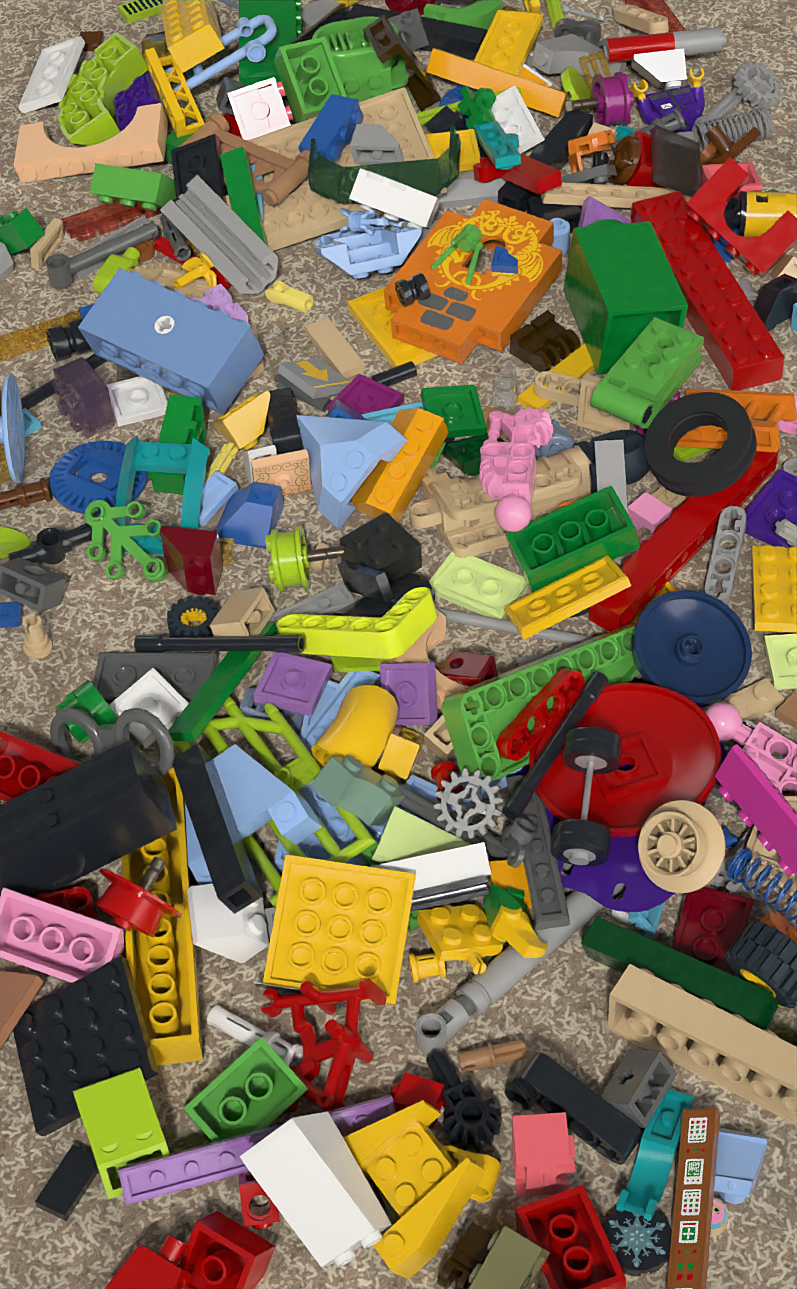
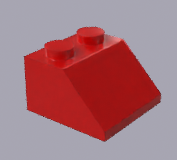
M216 1211L196 1220L179 1266L192 1273L187 1289H255L265 1275L276 1246L221 1212Z

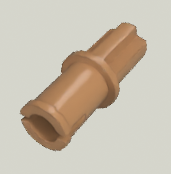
M521 1039L493 1046L491 1042H488L486 1047L458 1052L462 1074L491 1066L492 1069H496L497 1064L524 1059L527 1056L525 1043Z

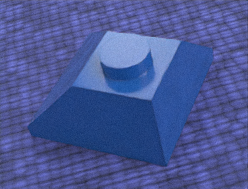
M253 482L233 494L227 501L215 530L218 531L219 541L267 549L265 535H270L271 529H276L284 509L281 486Z

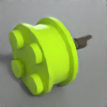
M297 525L293 531L278 532L277 529H271V534L265 535L267 552H271L273 563H268L270 580H274V586L279 589L280 593L286 592L287 587L303 585L304 589H310V562L326 560L327 558L335 559L338 558V555L345 554L344 546L308 550L301 525Z

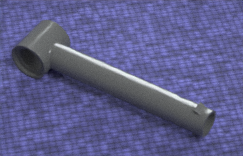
M155 223L143 224V226L136 230L125 233L71 258L64 254L49 256L46 259V267L50 285L56 289L66 288L73 282L72 274L108 259L111 254L117 255L126 251L128 247H135L148 240H154L155 237L159 236Z

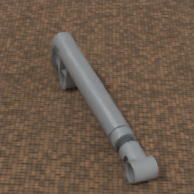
M564 863L561 875L569 876L574 865ZM619 883L616 885L613 899L626 889L624 884ZM563 887L564 894L567 896L565 900L570 925L537 930L536 923L532 926L539 939L543 943H548L545 955L539 958H525L509 945L486 965L485 972L481 974L478 972V975H474L468 983H465L456 991L457 999H449L434 1013L420 1016L416 1023L418 1049L425 1055H430L434 1050L444 1051L447 1041L470 1022L469 1017L471 1015L479 1017L488 1009V1006L493 1005L605 906L585 893ZM429 1033L437 1034L436 1036L432 1037L426 1036Z

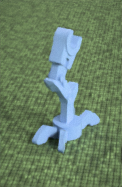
M340 208V213L348 216V224L340 228V233L365 231L373 235L375 227L369 224L384 227L392 225V227L398 226L402 228V223L408 222L402 218H399L398 222L380 216L373 218L375 217L373 209L364 212Z

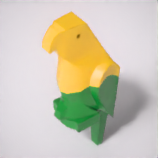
M486 876L489 881L490 893L484 895L483 906L491 936L498 941L508 942L525 958L544 956L548 949V943H543L532 929L531 920L526 913L527 905L524 904V892L512 888L503 890L493 884L489 876Z

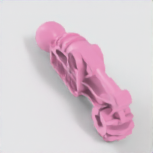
M531 406L528 409L519 408L515 415L502 413L501 411L491 412L489 414V439L483 442V446L480 449L479 478L483 490L492 499L500 500L495 507V519L501 528L509 532L522 531L531 521V503L537 475L535 449L539 450L540 445H548L553 434V424L549 413L543 412L542 408L532 409ZM500 430L504 432L511 442L497 441Z
M726 702L716 703L705 711L717 731L720 742L733 739L743 745V750L755 761L781 794L788 792L793 796H797V744L761 722L758 723L754 730L742 723L740 711L732 704ZM770 752L780 753L783 759L774 758Z

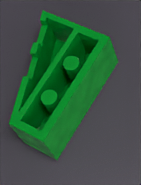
M169 394L158 443L192 444L194 438L204 445L207 432L202 398ZM148 472V479L152 481L155 492L183 495L186 474Z

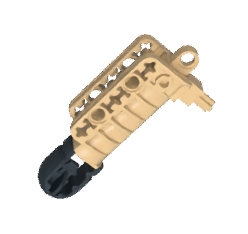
M618 430L592 438L590 443L586 441L574 443L573 448L559 451L556 455L538 457L536 460L537 475L531 503L532 518L530 522L556 511L559 504L576 502L597 492L594 441L623 440L626 485L640 481L651 468L644 452L645 438L637 431ZM429 467L425 477L422 479L425 500L414 503L409 508L410 523L413 527L428 528L436 525L448 548L458 558L476 556L509 546L505 533L509 531L504 530L497 524L494 515L495 507L500 500L492 499L483 490L479 474L477 477L468 480H459L458 477L450 479L446 472L437 474L434 468Z

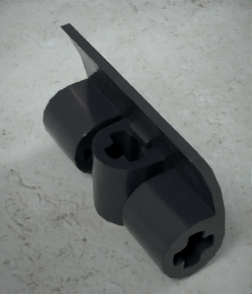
M405 574L389 583L394 594L393 600L383 603L364 596L333 613V616L382 618L408 591L414 588H429L433 601H435V593L425 578L416 574Z

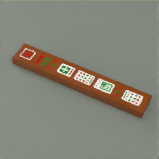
M717 1108L683 1109L667 1289H706L720 1112Z

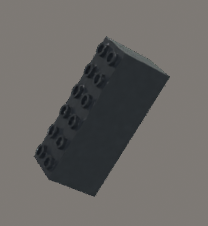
M129 740L0 805V896L3 888H8L31 897H36L42 893H51L177 830L165 780Z

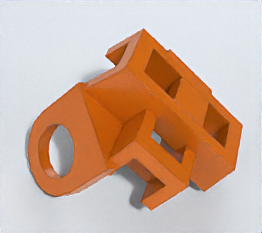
M605 130L568 141V159L572 173L577 172L576 166L578 172L583 170L581 156L612 149L610 144L616 142L612 130Z

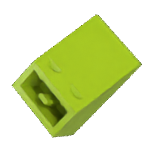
M140 1067L73 1091L108 1199L123 1194L117 1168L170 1154Z

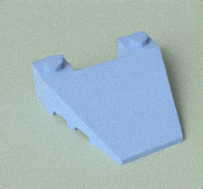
M236 744L213 759L242 840L272 819L282 836L295 845L322 827L306 800ZM185 803L188 866L199 885L213 884Z

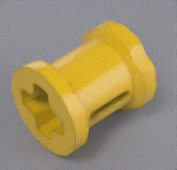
M413 953L408 954L413 984L418 983L419 979L435 976L446 978L444 961L440 962L435 953L415 956Z

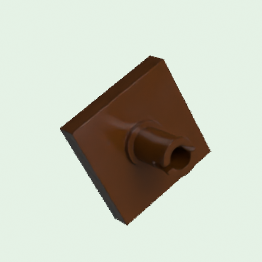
M719 124L715 125L705 135L719 152L706 165L724 164L730 157L734 159L757 139L761 133L756 127H753L736 141L731 142L719 127Z

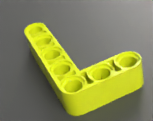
M418 587L408 591L382 618L290 614L279 619L276 626L279 635L304 636L305 649L302 653L295 654L392 659L403 655L437 620L438 614L430 589Z

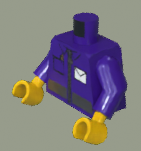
M700 67L699 77L693 76L691 68L688 81L693 84V88L688 85L647 94L645 97L644 93L648 88L646 80L642 79L639 86L641 90L637 88L634 82L630 91L639 100L637 104L643 121L651 125L653 119L657 117L659 119L663 118L677 108L684 119L686 129L682 131L678 129L672 133L691 132L696 119L702 116L705 107L704 89L700 86L704 76L703 68Z

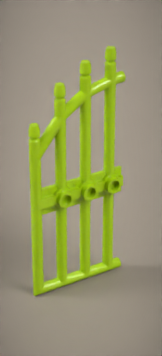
M229 696L223 703V707L230 717L211 719L200 735L205 733L220 755L230 747L218 731L239 728L267 769L305 800L299 790L315 780L322 770L320 765L274 704L269 702L264 706L265 712L271 720L247 717ZM256 731L282 735L298 758L281 767ZM173 741L174 747L176 746L180 753L191 748L188 741ZM335 807L357 837L356 841L341 850L315 814L322 827L314 832V834L330 855V858L326 861L346 863L376 843L355 814ZM273 819L268 822V825L289 855L306 857L298 844L295 845L282 836ZM250 834L242 842L275 890L276 894L268 899L273 907H276L281 876L253 835Z

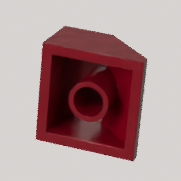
M161 526L160 536L168 571L187 592L196 595H216L223 572L218 531Z

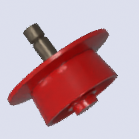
M154 856L149 865L150 868H147L139 884L133 883L107 869H100L99 872L111 884L95 905L115 917L112 922L129 932L134 928L154 938L163 914L177 918L182 916L178 910L150 892L159 876V872L162 871L166 864L163 860Z

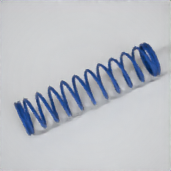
M749 848L742 849L733 858L728 867V878L734 880L735 883L744 882L745 890L754 889V894L757 898L765 896L766 905L775 904V909L779 913L786 911L788 920L796 919L797 915L789 917V910L797 902V890L791 897L788 906L782 910L778 909V903L790 890L793 879H789L784 884L777 899L771 903L767 900L768 894L780 882L783 876L782 872H778L773 877L765 893L762 895L757 894V888L770 874L772 864L767 865L763 869L756 884L751 888H748L746 885L747 879L760 866L762 862L761 857L754 860L745 878L742 880L736 879L746 870L752 859V850H749Z

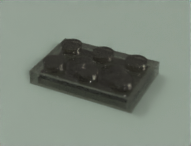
M655 125L651 131L652 181L660 186L680 191L682 195L693 197L702 187L700 143Z

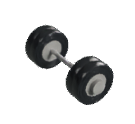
M579 727L566 733L562 755L563 762L575 771L586 773L581 820L560 821L553 828L551 854L561 862L589 867L602 865L609 859L612 839L610 830L599 823L587 821L593 774L612 773L620 766L622 740L611 731L596 727Z

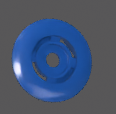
M94 441L79 445L63 454L54 464L50 474V487L55 499L65 508L85 514L87 506L95 500H103L111 507H116L118 482L126 445L113 441ZM136 471L131 502L144 490L148 478L147 471ZM97 473H103L107 476L106 480L100 483L92 482L90 479ZM101 509L96 511L95 515L101 514Z

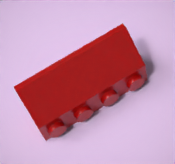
M0 730V799L8 802L83 764V762L12 732Z

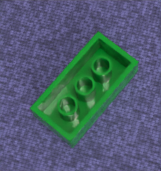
M612 485L530 522L522 531L505 533L511 554L532 593L609 555L613 560L640 548L636 527Z

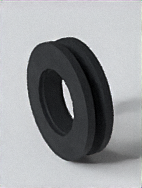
M715 392L694 393L671 402L655 416L648 427L644 440L645 456L657 481L670 492L687 497L715 494L733 485L749 469L757 449L756 434L744 407L730 396ZM712 425L723 428L727 432V440L722 449L707 460L686 463L673 457L674 448L679 439L695 428Z

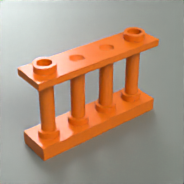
M689 388L686 391L687 395L699 392L721 393L739 402L746 410L754 428L757 439L756 451L778 452L781 447L778 429L779 421H796L797 419L795 394ZM752 419H767V421H754ZM712 425L701 426L687 432L679 439L676 446L722 449L727 440V432L723 428Z

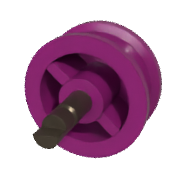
M615 72L612 77H603L601 74H597L592 80L591 98L565 101L566 111L580 110L581 108H592L596 123L607 127L613 124L627 126L631 122L630 106H634V94L632 91H629L628 79L625 73Z

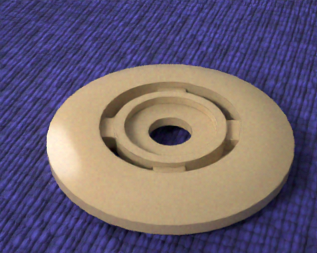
M149 263L136 266L131 270L139 273L150 282L155 280L164 287H169L172 289L171 291L178 290L186 298L194 296L200 299L203 297V291L210 289L204 277H200L186 286L177 289L173 284V280L189 272L182 268V265Z

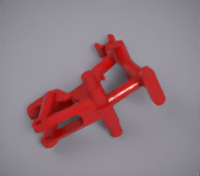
M369 978L360 979L359 987L320 991L310 981H305L300 986L302 993L281 995L274 989L263 991V995L268 1000H274L272 1005L261 1007V1011L265 1015L276 1017L282 1013V1009L291 1008L293 1029L301 1035L303 1060L302 1064L290 1069L308 1088L303 1095L326 1111L334 1110L336 1107L337 1109L345 1107L343 1100L355 1060L359 1059L364 1063H370L374 1058L373 1052L369 1050L357 1032L361 1000L370 999L377 1006L385 1005V993ZM347 1002L345 1024H340L334 1019L328 1020L325 1024V1030L332 1039L317 1044L315 1027L306 1021L304 1006L317 1005L326 1014L331 1015L337 1009L335 1003ZM333 1057L324 1090H321L311 1081L319 1075V1062ZM300 1097L287 1108L290 1112H296Z

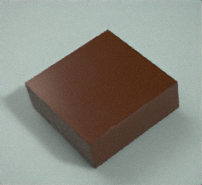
M103 31L80 32V36L85 41L82 52L94 51L104 42Z

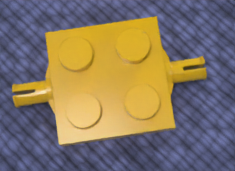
M448 903L436 906L433 909L418 910L417 922L440 962L450 960L466 961L470 964L474 974L478 975V971L481 974L487 968L482 958L499 955L502 952L503 943L491 936L487 917L479 904L453 907Z

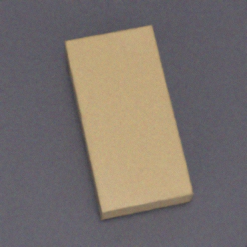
M54 217L44 230L45 234L31 247V268L42 269L46 259L54 253L63 241L62 220Z

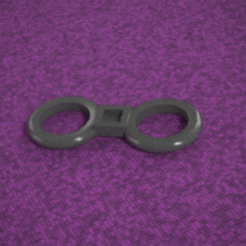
M74 708L60 710L52 719L50 734L55 751L83 763L85 761L76 757L66 742L64 729L67 722L76 723L89 735L94 748V758L128 740L130 741V724L132 722L141 723L152 732L159 744V762L157 764L150 763V765L160 776H164L173 766L175 757L173 740L165 725L148 710L131 708L121 713L116 720V724H102L100 726L91 716L82 710Z

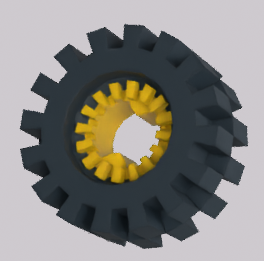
M191 595L187 596L188 601L184 602L181 598L178 600V605L174 603L171 605V611L168 610L167 612L170 637L214 636L210 624L219 613V609L215 602H211V599L206 598L203 601L202 596L197 595V599L193 600ZM193 621L200 622V624H197L198 626L189 625V623Z

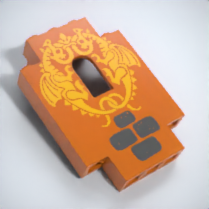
M487 199L482 201L470 218L447 210L384 289L385 308L395 312L390 319L392 338L460 364L464 363L478 343L502 352L510 341V335L520 328L562 271V250L550 247L554 242V223ZM467 224H472L482 232L480 242L483 244V247L495 251V246L505 248L509 254L517 259L518 274L492 272L490 267L485 274L474 271L471 284L467 285L466 279L469 269L464 266L471 259L474 251L463 252L458 247L435 270H432L431 266L451 246V241L461 232L463 227ZM422 273L430 288V298L422 301L419 299L415 300L412 305L404 307L398 299L395 282L402 279L410 280L413 275Z

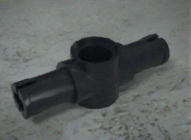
M88 523L68 531L45 528L37 534V540L31 542L30 546L9 553V561L20 557L32 563L58 564L65 559L66 553L72 551L73 547L92 540V528Z

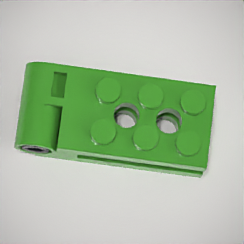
M654 317L596 386L591 398V406L638 427L647 429L655 416L668 404L702 362V353L698 351L703 346L704 337Z

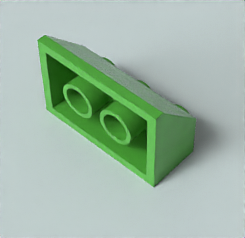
M325 36L278 48L274 63L296 123L317 117L331 94L347 97Z
M95 163L89 193L97 196L98 201L101 203L113 204V201H119L120 205L134 208L135 204L142 205V209L156 211L157 208H162L170 200L174 201L176 199L174 180L162 173Z
M260 1037L182 1110L211 1142H216L268 1127L308 1088L270 1045Z

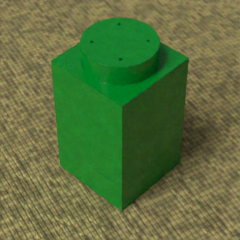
M604 219L593 222L586 227L573 228L563 290L597 375L607 374L654 317L683 328L688 304L650 221L624 224L618 220Z

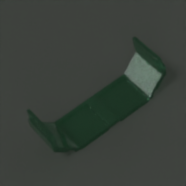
M451 125L449 148L438 158L343 167L320 155L316 140L313 138L311 139L308 183L311 191L324 198L333 199L337 204H359L360 202L349 198L359 170L364 169L436 196L441 194V190L444 187L448 188L459 177L460 136L456 133L455 125Z

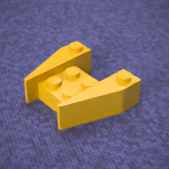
M423 1100L343 1137L366 1180L369 1181L372 1178L401 1217L382 1235L383 1239L375 1243L373 1247L393 1273L406 1279L413 1277L436 1256L486 1171L483 1166L468 1157L458 1166L428 1128L442 1113Z

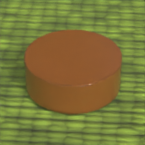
M712 142L706 146L696 159L701 165L709 163L718 153L717 148Z
M149 240L134 247L140 252L138 262L149 261L155 255L154 244Z

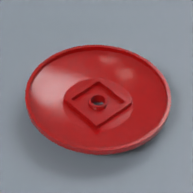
M643 683L607 685L577 727L602 728L617 734L622 740L620 766L624 764L634 766L629 771L617 769L612 773L593 774L587 821L596 822L607 827L612 837L639 836L647 818L660 806L678 800L692 801L701 805L715 786L717 781L715 775L721 766V747L717 731L710 718L699 706L675 691ZM575 701L531 748L529 755L530 769ZM562 750L535 792L543 805L561 821L581 820L586 773L575 771L566 766L563 762Z

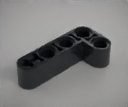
M290 388L269 390L270 401L266 417L272 444L276 447L277 455L303 450L300 428Z
M535 1051L532 1053L504 1091L510 1102L517 1101L523 1105L522 1109L529 1110L536 1103L547 1113L566 1112L567 1128L602 1156L617 1165L625 1163L643 1135L641 1129L634 1122L553 1059L541 1052Z

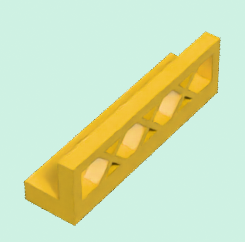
M154 48L145 50L148 71L177 138L195 133L205 123L181 69L172 55L158 58ZM172 64L173 69L171 72H165L162 66ZM171 81L181 84L177 91L171 88ZM178 99L188 102L185 109L179 106ZM185 118H193L197 123L186 126Z

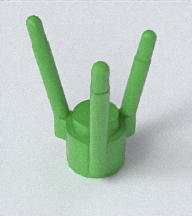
M472 224L465 225L461 232L451 241V246L432 264L431 269L435 270L457 247L463 252L473 250L466 284L470 285L479 252L483 248V244L480 242L482 238L480 229Z

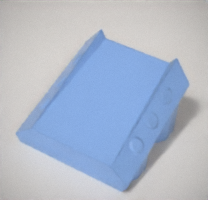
M719 1128L714 1191L719 1192L724 1201L739 1204L746 1197L749 1198L751 1196L770 1137Z

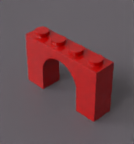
M730 157L686 203V209L688 210L686 214L696 224L701 222L707 227L706 233L714 241L717 242L720 239L726 245L725 250L734 259L739 257L746 263L744 268L755 277L758 274L763 278L797 243V218L787 210L767 232L760 236L750 238L734 233L726 224L724 210L728 202L749 181V174Z

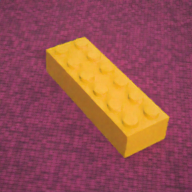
M165 0L162 3L163 6L160 9L167 48L182 73L224 49L215 7L211 0Z

